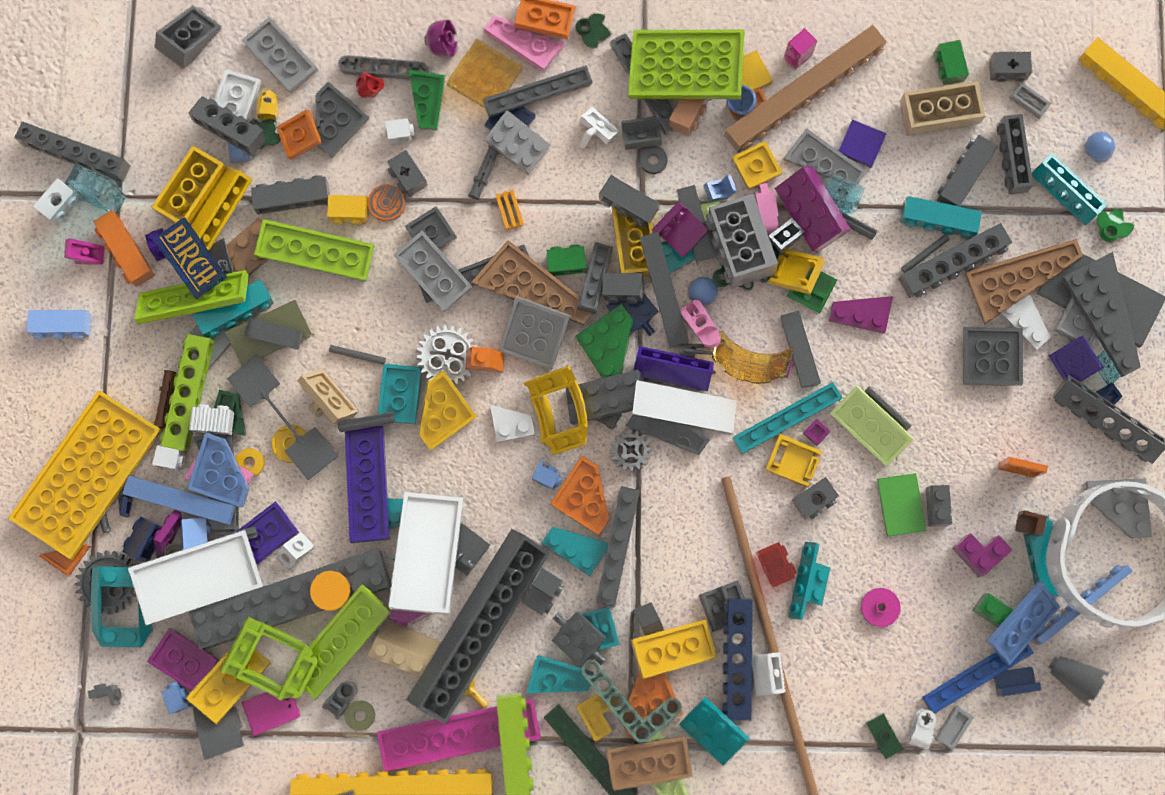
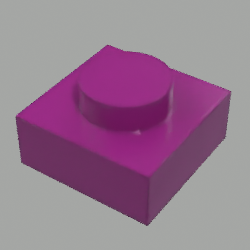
M815 419L803 434L818 446L831 431L818 419Z

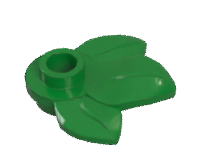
M1121 208L1112 211L1109 215L1102 210L1097 215L1096 221L1100 227V237L1106 242H1113L1117 238H1125L1134 229V224L1124 222ZM1106 231H1110L1111 236L1107 235Z

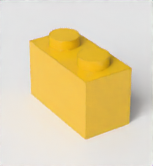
M328 195L327 217L330 222L336 225H342L344 222H351L353 225L368 223V199L366 196Z

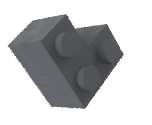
M541 568L522 603L542 616L544 613L548 614L554 605L551 601L555 596L559 597L564 589L563 581L544 568Z

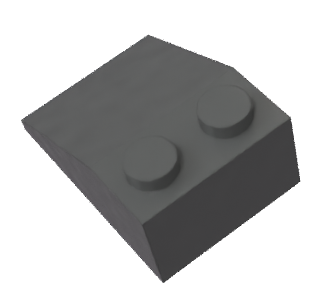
M192 5L156 32L154 48L181 68H185L204 50L219 32L221 25Z

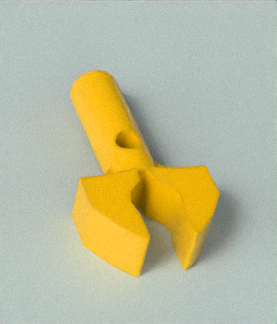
M473 679L469 685V690L467 689L464 694L470 695L484 709L488 706V702L474 689L476 681Z

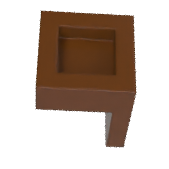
M1026 510L1018 512L1015 531L1035 537L1043 536L1047 516Z

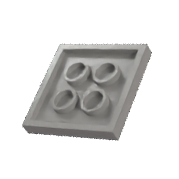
M516 296L498 351L552 370L571 315Z

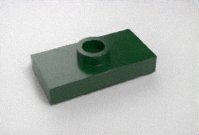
M884 713L865 722L885 759L903 750Z

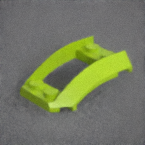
M247 617L242 622L243 626L226 659H223L221 672L254 685L272 694L279 700L301 697L318 663L309 646L276 628ZM262 635L299 652L283 685L246 667Z

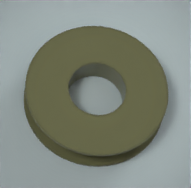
M359 700L352 702L345 711V721L353 730H366L375 720V710L367 701ZM357 710L365 712L366 716L363 721L355 719V712Z

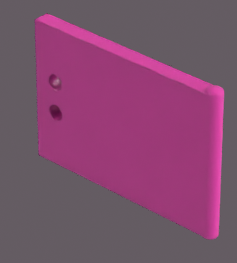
M266 692L241 702L254 737L301 717L295 698L290 697L279 700L277 697Z

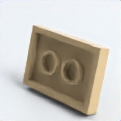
M323 369L302 375L297 380L302 389L314 400L309 405V411L312 414L315 413L316 417H320L324 412L326 417L335 424L352 418L359 412Z

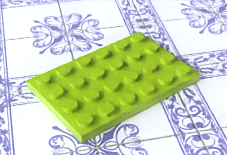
M745 29L633 30L628 89L629 99H741Z

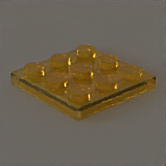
M476 38L446 84L485 108L482 100L508 91L523 70V66Z

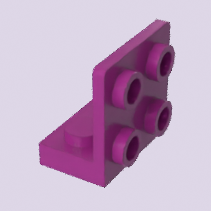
M677 202L656 224L652 231L654 233L658 232L659 236L681 257H685L705 236L709 229L684 204Z

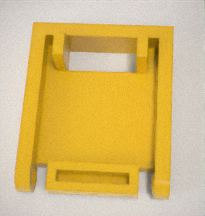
M788 249L781 252L783 256L779 255L775 274L770 277L768 283L811 294L825 264L823 257ZM814 268L809 280H807L810 269Z
M779 434L765 471L808 488L810 483L803 479L812 480L820 460L814 457L813 454L821 456L822 451ZM779 446L786 448L780 464L773 462Z

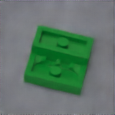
M814 268L810 269L807 280H809ZM821 271L811 294L789 290L786 297L821 313L838 279Z

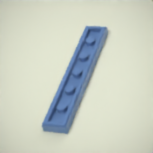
M128 476L123 494L228 525L231 524L236 508L234 505Z

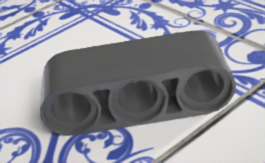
M249 317L244 336L299 350L303 331Z

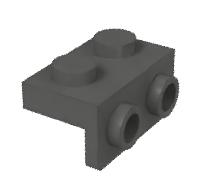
M658 116L621 122L625 150L662 145Z

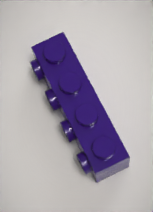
M639 346L634 371L639 370L641 378H649L659 382L676 384L677 386L708 391L714 362Z

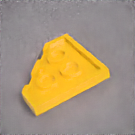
M444 370L427 381L419 428V436L431 451L477 417Z

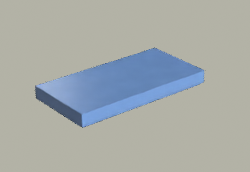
M1038 582L989 637L987 642L1000 658L1010 665L1061 606L1045 585Z

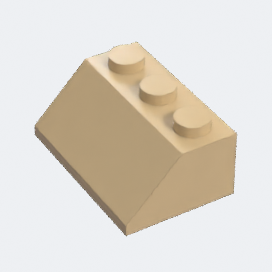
M387 619L378 633L368 656L420 678L441 642L404 626L394 624Z

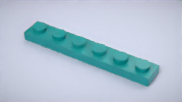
M832 382L733 436V440L741 454H744L843 398Z

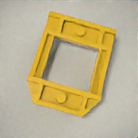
M570 365L541 376H536L523 383L529 389L530 399L538 418L541 433L540 443L550 448L549 451L554 455L587 443L588 424L586 408L580 387ZM568 387L575 404L578 426L556 433L553 413L547 394Z

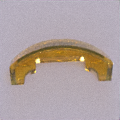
M719 331L721 342L717 347L713 348L712 358L715 363L718 362L725 368L724 372L730 376L753 384H765L787 375L794 348L790 347L785 351L773 354L756 353L738 346L724 332Z

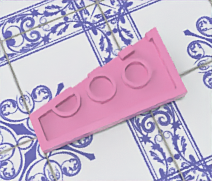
M494 16L484 27V33L542 72L565 45L564 42H556L544 34L541 36L532 31L515 28V23Z

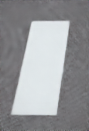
M636 380L632 414L733 433L737 400Z

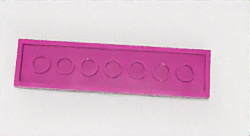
M534 699L526 700V710H523V718L528 720V730H525V738H529V741L541 739ZM497 706L450 716L446 724L434 719L377 731L384 772L501 747Z

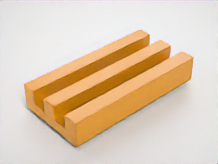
M514 190L505 191L503 194H495L506 231L524 226ZM509 196L512 197L513 204L519 220L518 223L515 222L514 215L508 199ZM502 198L505 199L512 225H508L501 202Z

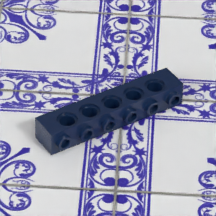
M727 598V602L723 604V613L727 614V622L723 623V634H727V642H723V654H727L726 662H723V674H726V682H723V695H726V702L722 704V713L730 720L752 721L753 600L751 598ZM737 613L743 616V620L739 624H735L732 621L733 616ZM739 633L743 636V639L740 643L735 644L732 641V637ZM735 654L742 655V661L738 664L732 662V657ZM741 674L742 681L737 684L733 683V675ZM740 694L742 695L741 702L733 703V695Z

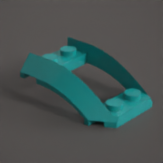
M92 567L91 626L92 632L101 647H142L150 633L153 632L152 623L148 625L145 623L139 601V627H102V587H134L128 569L130 567Z

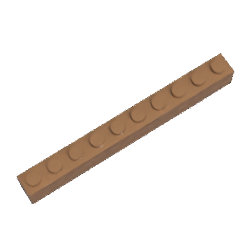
M871 25L725 130L724 136L737 153L742 149L743 151L747 150L752 146L753 141L764 138L767 135V131L778 128L782 124L781 121L786 118H792L801 107L803 109L806 108L815 97L820 98L826 93V89L830 86L832 88L837 86L841 82L840 79L844 76H851L858 66H865L872 56H879L885 50L884 46L887 41L876 27Z

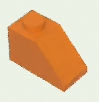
M474 346L466 350L465 369L503 372L504 353L492 348Z

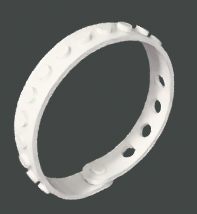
M1115 482L1097 485L1076 496L1066 508L1062 518L1055 522L1046 554L1049 577L1059 595L1072 609L1083 614L1084 618L1100 622L1101 626L1112 628L1113 625L1119 626V630H1132L1131 626H1137L1138 629L1147 628L1150 626L1149 624L1161 622L1165 619V598L1157 607L1139 618L1123 621L1110 617L1088 604L1074 589L1066 572L1064 554L1066 546L1074 538L1076 527L1084 508L1100 493L1111 488L1132 491L1151 501L1164 515L1165 494L1160 490L1137 482Z

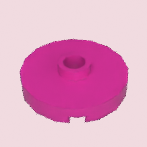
M874 588L868 591L861 601V613L870 625L887 627L893 624L899 617L901 611L900 601L891 590ZM879 604L884 605L883 611L878 609Z

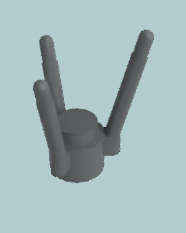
M722 342L717 347L724 346L725 343ZM686 343V345L681 344L679 355L695 358V354L713 355V351L696 350V348H706L702 343Z

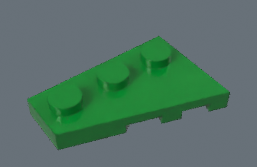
M409 70L418 126L420 129L438 131L445 75Z

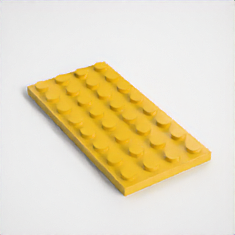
M98 389L8 519L70 560H73L126 484L128 476L133 474L163 430Z

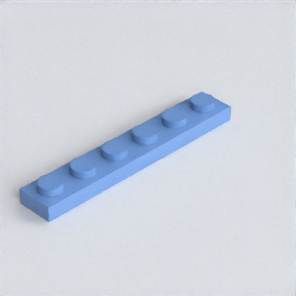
M1128 565L1115 566L1109 571L1111 574L1108 577H1102L1094 583L1096 586L1092 590L1087 589L1080 596L1088 604L1092 605L1133 572ZM1067 605L1065 607L1066 611L1061 615L1059 613L1054 615L1050 619L1051 623L1046 627L1044 626L1032 640L1036 645H1043L1081 613Z

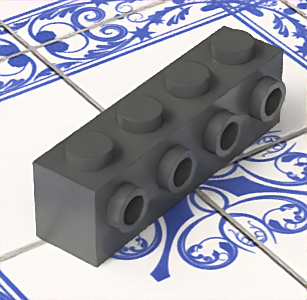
M1023 114L1005 115L996 127L997 134L1000 135L1001 140L999 150L1000 153H1003L1002 169L1006 173L1005 188L1008 189L1009 194L1028 193L1034 185Z

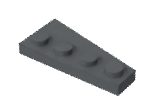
M633 414L625 425L697 455L701 454L710 441L709 438L691 425Z

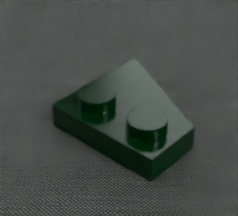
M219 390L214 409L217 406L229 407V410L234 412L232 433L246 436L240 396L235 393Z

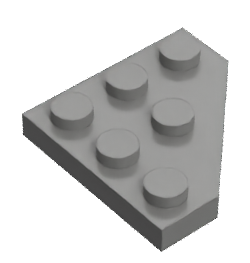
M1146 479L1099 480L1085 482L1086 490L1097 485L1115 482H1137L1147 485ZM1111 488L1091 500L1090 504L1099 509L1114 525L1122 529L1129 538L1152 537L1149 502L1145 497L1129 490Z

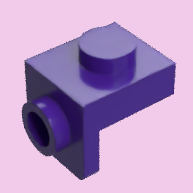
M163 228L151 231L145 235L148 249L156 261L172 255L166 245L173 253L165 238L166 233Z

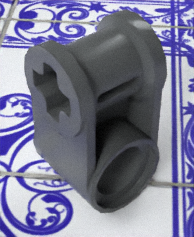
M352 681L341 683L333 694L328 697L322 708L330 711L335 715V719L338 720L357 695V685ZM345 685L350 686L352 690L350 696H346L343 693Z

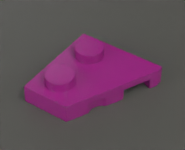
M174 510L171 515L165 518L164 526L161 530L156 531L153 537L156 558L164 557V548L168 543L172 544L181 526L182 512Z

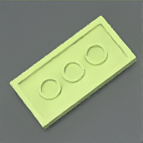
M858 385L830 413L886 467L914 440L902 426Z

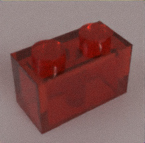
M780 542L756 552L772 588L796 578L794 575L797 573L793 563L788 562L786 558L788 552L784 545H780Z

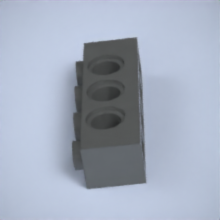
M201 96L188 112L195 124L252 157L266 141L263 129L260 126L248 123L244 117L234 115L227 107H220L211 98L207 99Z

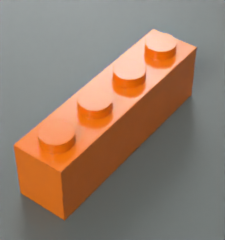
M111 210L93 221L96 226L94 229L100 239L103 237L105 240L104 247L115 256L113 261L119 269H123L124 274L122 275L128 284L132 283L137 287L155 276V273L118 214Z

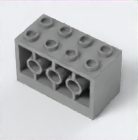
M750 194L709 207L705 223L713 235V238H711L714 249H718L719 255H717L719 265L724 267L725 272L723 276L726 284L729 283L730 287L734 288L773 276L778 262L754 195Z

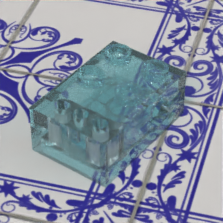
M77 164L74 165L65 182V185L84 202L106 212L113 210L118 214L127 197L122 192V188L117 186V183Z

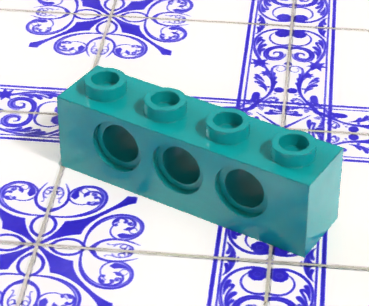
M1050 153L1032 172V177L1085 226L1107 205L1053 153Z

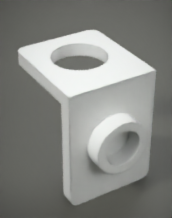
M300 533L282 546L277 558L290 570L297 559L310 551L314 545ZM284 554L288 555L290 562L285 560Z

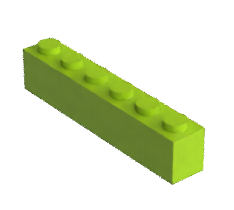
M521 692L497 695L496 699L506 795H531L530 790H534L533 778H529V770H532L531 758H527V750H530L529 738H525V730H528V720L523 718V710H526V700L521 698Z

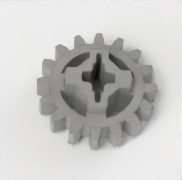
M628 430L626 435L622 431L620 438L618 436L614 437L617 442H611V446L614 449L610 450V454L615 455L611 460H617L616 467L622 465L623 471L627 467L630 468V472H633L634 467L640 470V464L646 466L645 459L651 458L647 454L652 451V448H647L650 441H644L645 435L639 437V431L632 434L631 430ZM626 439H635L634 442L626 441ZM641 445L643 446L644 450L643 456L639 453V447ZM618 446L623 450V454L620 457L618 455ZM626 447H628L629 449H631L632 447L635 448V454L630 453L628 455ZM627 460L636 461L635 463H626Z

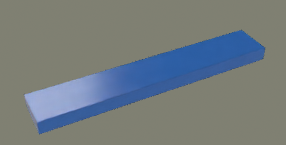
M1027 645L1010 665L1006 664L995 652L924 695L922 699L929 710L936 714L1028 658L1034 652Z

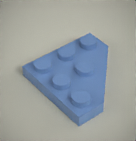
M205 433L187 489L242 508L250 488L226 439Z

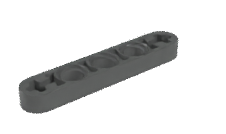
M347 55L341 57L338 62L340 70L347 75L360 76L364 72L361 69V65L366 62L371 66L365 72L374 77L410 80V67L415 71H419V68H422L424 72L429 73L427 65L419 61ZM347 62H350L351 65H349L348 68H345L344 65H346ZM386 64L389 66V69L386 72H380V65ZM405 66L407 71L400 74L397 72V68Z

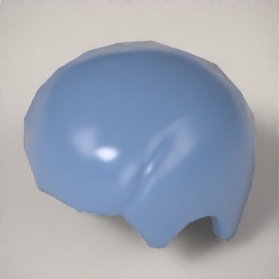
M742 85L741 99H726L728 107L739 115L750 113L755 108L757 102L753 90L745 85Z
M1095 132L1089 136L1085 143L1087 155L1092 156L1095 162L1109 160L1115 150L1113 137L1105 132Z
M699 277L690 283L688 296L692 300H699L702 305H709L718 296V286L708 277Z

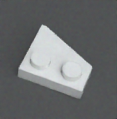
M490 406L497 443L535 436L530 415L497 406Z

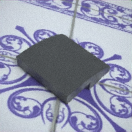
M738 580L699 595L712 632L723 629V623L727 622V614L723 613V604L727 602V598H745ZM740 613L735 614L732 618L735 624L743 620V616Z

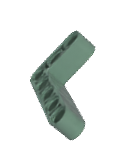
M587 661L582 666L583 676L637 742L648 741L681 712L682 705L680 701L675 698H668L642 720L596 662ZM588 664H593L596 667V673L593 676L585 673V667ZM600 680L608 681V690L600 691L597 687ZM617 695L621 697L622 703L619 707H613L610 704L612 696ZM671 701H675L678 705V709L674 713H670L667 710V704ZM627 711L634 714V720L631 723H626L623 720V714ZM655 714L662 716L663 721L659 726H655L651 722ZM640 727L647 730V736L643 739L636 736V730Z

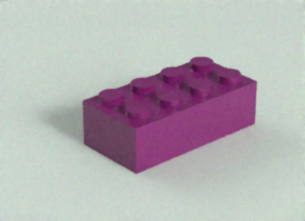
M813 166L802 167L774 188L791 217L805 231L802 235L812 252L823 250L851 230Z

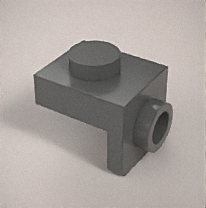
M106 683L94 686V690L88 691L89 699L109 695L111 706L121 704L122 693L117 685L106 686Z

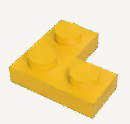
M598 693L575 706L595 742L613 732L603 716V713L610 710V708ZM612 696L610 699V704L613 707L620 704L616 696Z

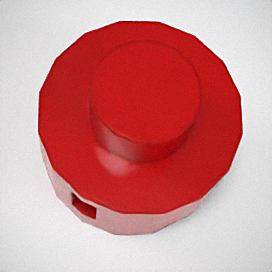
M364 71L356 80L357 93L363 98H375L384 88V81L382 78L374 77Z

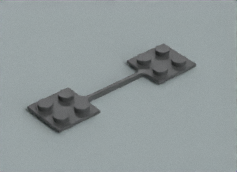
M258 355L227 378L250 408L259 400L266 399L296 436V442L286 449L285 452L308 481L339 457L316 427L303 436L298 435L269 399V393L280 383Z

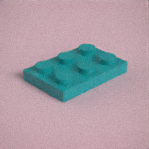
M383 364L378 414L393 412L395 417L394 423L416 425L422 367Z
M706 697L679 724L723 766L750 739Z

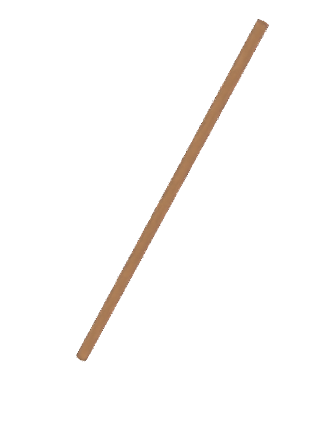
M725 477L721 481L769 654L779 653L731 477ZM781 663L783 681L785 682L784 689L786 691L780 694L808 795H819L783 664Z

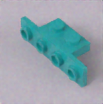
M804 543L788 618L803 620L807 602L821 606L823 604L831 567L816 563L819 543Z

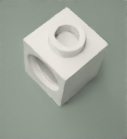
M408 118L386 121L390 145L412 142V135H415L413 124L409 123Z
M157 446L152 464L157 467L180 471L181 467L185 464L184 452Z

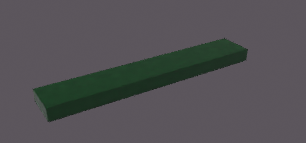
M559 704L544 716V719L609 795H636L631 788L613 790L609 762Z

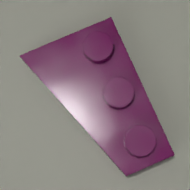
M893 296L835 301L832 303L829 322L885 334Z

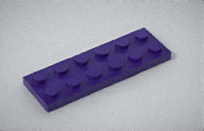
M381 425L346 431L345 450L350 543L390 540L384 427Z

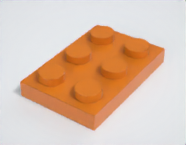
M520 0L514 27L568 40L576 6L553 0Z

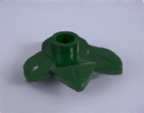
M594 13L588 18L578 20L576 23V32L582 36L583 43L590 48H597L598 40H606L611 36L610 30L603 25L605 15ZM582 26H587L588 29L583 30Z
M253 119L249 122L263 129L266 141L258 150L263 149L266 145L274 146L281 141L279 134L275 133L277 124L274 119H266L261 123Z

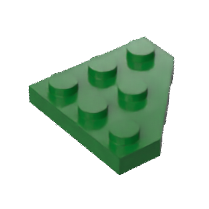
M623 304L575 336L602 378L623 373L630 331L633 325V319Z

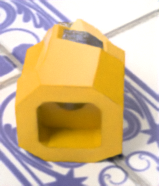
M270 90L262 91L257 100L256 112L257 117L261 120H275L278 118V100L276 95Z

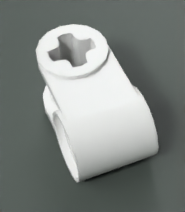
M921 708L915 712L912 726L908 733V744L929 749L936 723V716L932 711ZM922 716L929 717L928 721L922 720Z

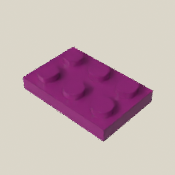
M169 628L147 662L187 689L193 691L218 663L219 659L206 650L199 649L198 645L172 628Z

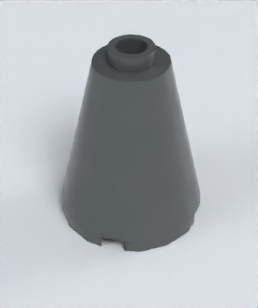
M1060 656L1058 659L1054 657L1049 665V668L1052 669L1050 673L1087 707L1091 705L1088 702L1089 699L1094 701L1105 681L1102 677L1104 675L1108 677L1109 672L1063 656Z

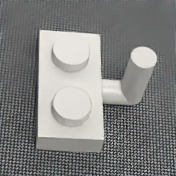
M592 107L579 120L588 128L579 147L585 149L594 134L604 143L608 144L618 136L620 131Z

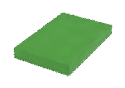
M916 473L877 479L887 537L927 531Z

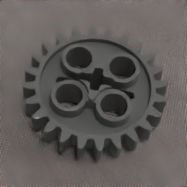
M106 550L104 556L101 552H97V558L90 555L91 562L83 561L86 567L78 568L82 574L75 576L80 579V582L74 583V585L80 586L76 593L82 594L78 600H86L83 605L84 607L91 605L92 567H133L136 564L129 565L131 559L126 558L124 560L125 554L118 556L116 551H113L110 555V552ZM102 587L101 614L105 611V614L109 615L111 609L114 613H118V607L126 609L124 603L132 604L129 598L137 597L133 593L135 588L120 587L121 593L116 597L114 595L116 587Z

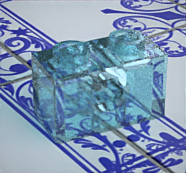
M833 174L829 175L825 184L837 207H840L844 212L855 213L865 187Z

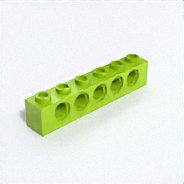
M187 334V338L183 341L182 348L184 351L178 361L179 372L174 378L175 389L169 399V405L171 406L169 413L165 416L166 427L160 437L162 447L189 452L193 432L189 430L192 407H198V404L201 403L215 343L210 338ZM195 351H198V358L196 360H192V354ZM194 370V376L188 379V372ZM189 388L190 394L184 398L183 391ZM181 407H185V414L183 416H179L178 413ZM180 425L181 432L175 435L174 429Z

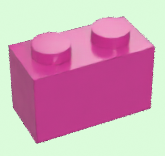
M805 28L788 42L784 54L787 64L795 69H798L813 56L817 40Z

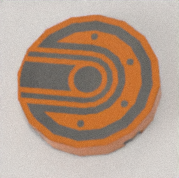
M389 184L376 187L368 198L370 212L376 219L384 222L399 218L406 206L401 190Z

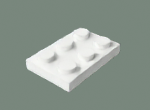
M225 69L214 101L220 107H227L234 115L242 116L248 121L262 82L260 79Z

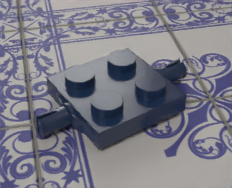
M645 294L643 295V301H638L635 304L619 301L618 303H608L606 305L610 312L619 305H624L633 319L630 335L642 328L649 337L652 333L656 332L649 322L659 311Z

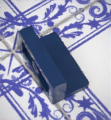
M1033 667L1006 670L994 678L997 696H1009L1042 690L1040 682L1035 681Z

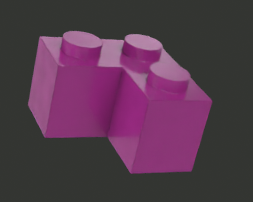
M972 533L965 535L952 547L977 577L985 576L1012 551V548L1000 535L993 537L983 546Z

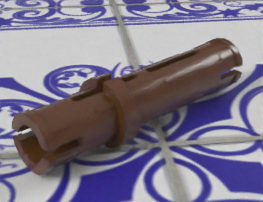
M164 370L162 386L159 387L161 392L154 424L158 428L166 427L165 416L169 413V399L171 394L174 393V378L177 374L175 371Z

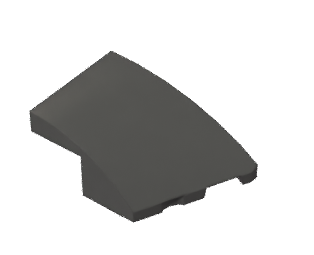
M192 704L196 730L204 760L245 746L239 729L242 723L237 707H232L216 725Z

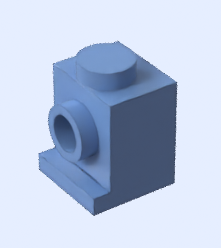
M540 461L532 476V480L553 490L555 486L559 487L563 477L557 473V469L549 465L544 467V462Z
M178 682L167 685V690L161 692L169 714H175L192 707V703L187 702L186 697L188 693L186 689L182 688V685H179Z

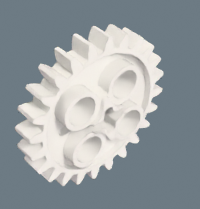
M446 325L443 326L442 330L436 326L435 333L430 329L428 331L429 336L423 335L425 342L419 341L418 343L422 348L416 349V352L420 353V355H417L415 359L421 360L417 367H423L420 373H427L428 375L425 378L427 380L444 370L455 386L458 385V379L463 383L465 381L464 376L468 378L471 376L465 368L466 350L472 347L470 343L473 339H466L468 333L461 335V328L455 332L454 326L450 330H447ZM441 341L444 348H436L434 342ZM453 346H461L462 353H456ZM433 351L439 355H432L430 352ZM445 352H447L448 356L450 357L448 360L445 359ZM437 359L440 362V367H433L431 360ZM450 364H457L459 367V371H452L450 369Z

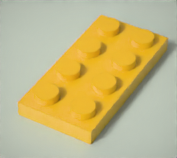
M706 619L631 640L642 679L717 658Z
M255 649L246 667L262 674L271 662ZM229 651L186 697L190 703L216 725L252 686L247 682L237 679L235 676L221 672L223 659H226Z

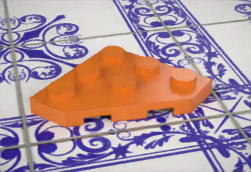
M581 455L550 505L599 536L609 521L598 466Z
M639 671L628 702L643 720L668 698L676 699V696L665 673L642 679ZM675 701L667 704V710L670 713L677 711L678 705ZM682 710L675 718L684 715ZM630 711L625 712L623 720L626 723H631L634 720V714ZM659 714L653 715L651 719L652 724L655 726H659L663 721L662 716ZM624 727V729H625V731H626V733H627L628 738H629V739L633 738V736H632V735L628 732V730ZM643 727L638 728L636 736L647 732V730Z

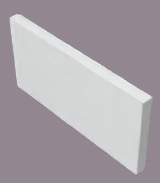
M404 492L389 609L449 615L463 498Z
M245 530L128 568L146 625L263 587Z

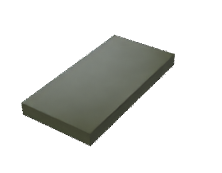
M296 300L255 318L303 331L302 339L312 334ZM248 322L226 331L242 366L256 355L262 358L285 347L244 336Z

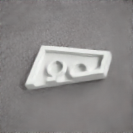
M1030 294L1000 314L1012 328H1023V339L1034 351L1051 338Z

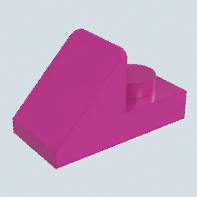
M70 238L65 240L64 258L75 260V264H103L104 246Z

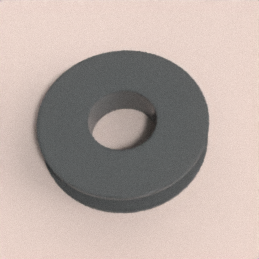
M649 146L641 152L639 161L641 168L645 172L658 174L665 169L668 159L666 152L662 148ZM650 156H656L658 157L659 162L657 164H651L649 163L648 158Z

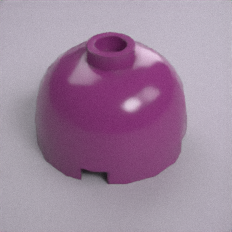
M445 19L436 21L429 26L424 37L425 45L436 56L450 57L454 56L457 52L458 41L454 42V35H457L452 21Z

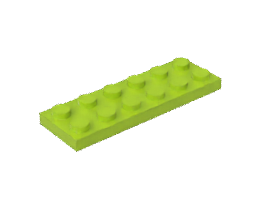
M263 219L254 256L366 282L375 244Z
M246 270L211 277L207 280H210V282H204L200 286L197 282L201 280L193 281L199 292L192 282L139 293L134 320L139 325L245 302L249 275Z
M361 585L309 646L318 663L304 690L314 700L323 693L391 613V610L364 585Z

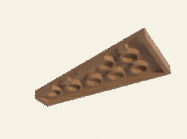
M1077 239L967 271L965 276L984 325L1081 260L1083 254Z
M509 240L505 242L471 282L475 286L513 300L518 296L571 315L570 321L583 326L593 315V313L577 309L580 296Z

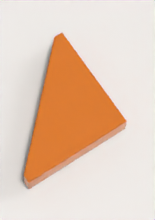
M88 544L83 545L73 560H70L58 551L40 554L39 557L67 576H70L91 546Z

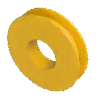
M247 448L240 451L236 456L237 464L254 473V477L263 471L265 459L258 450ZM254 458L255 465L252 468H247L245 466L246 459Z

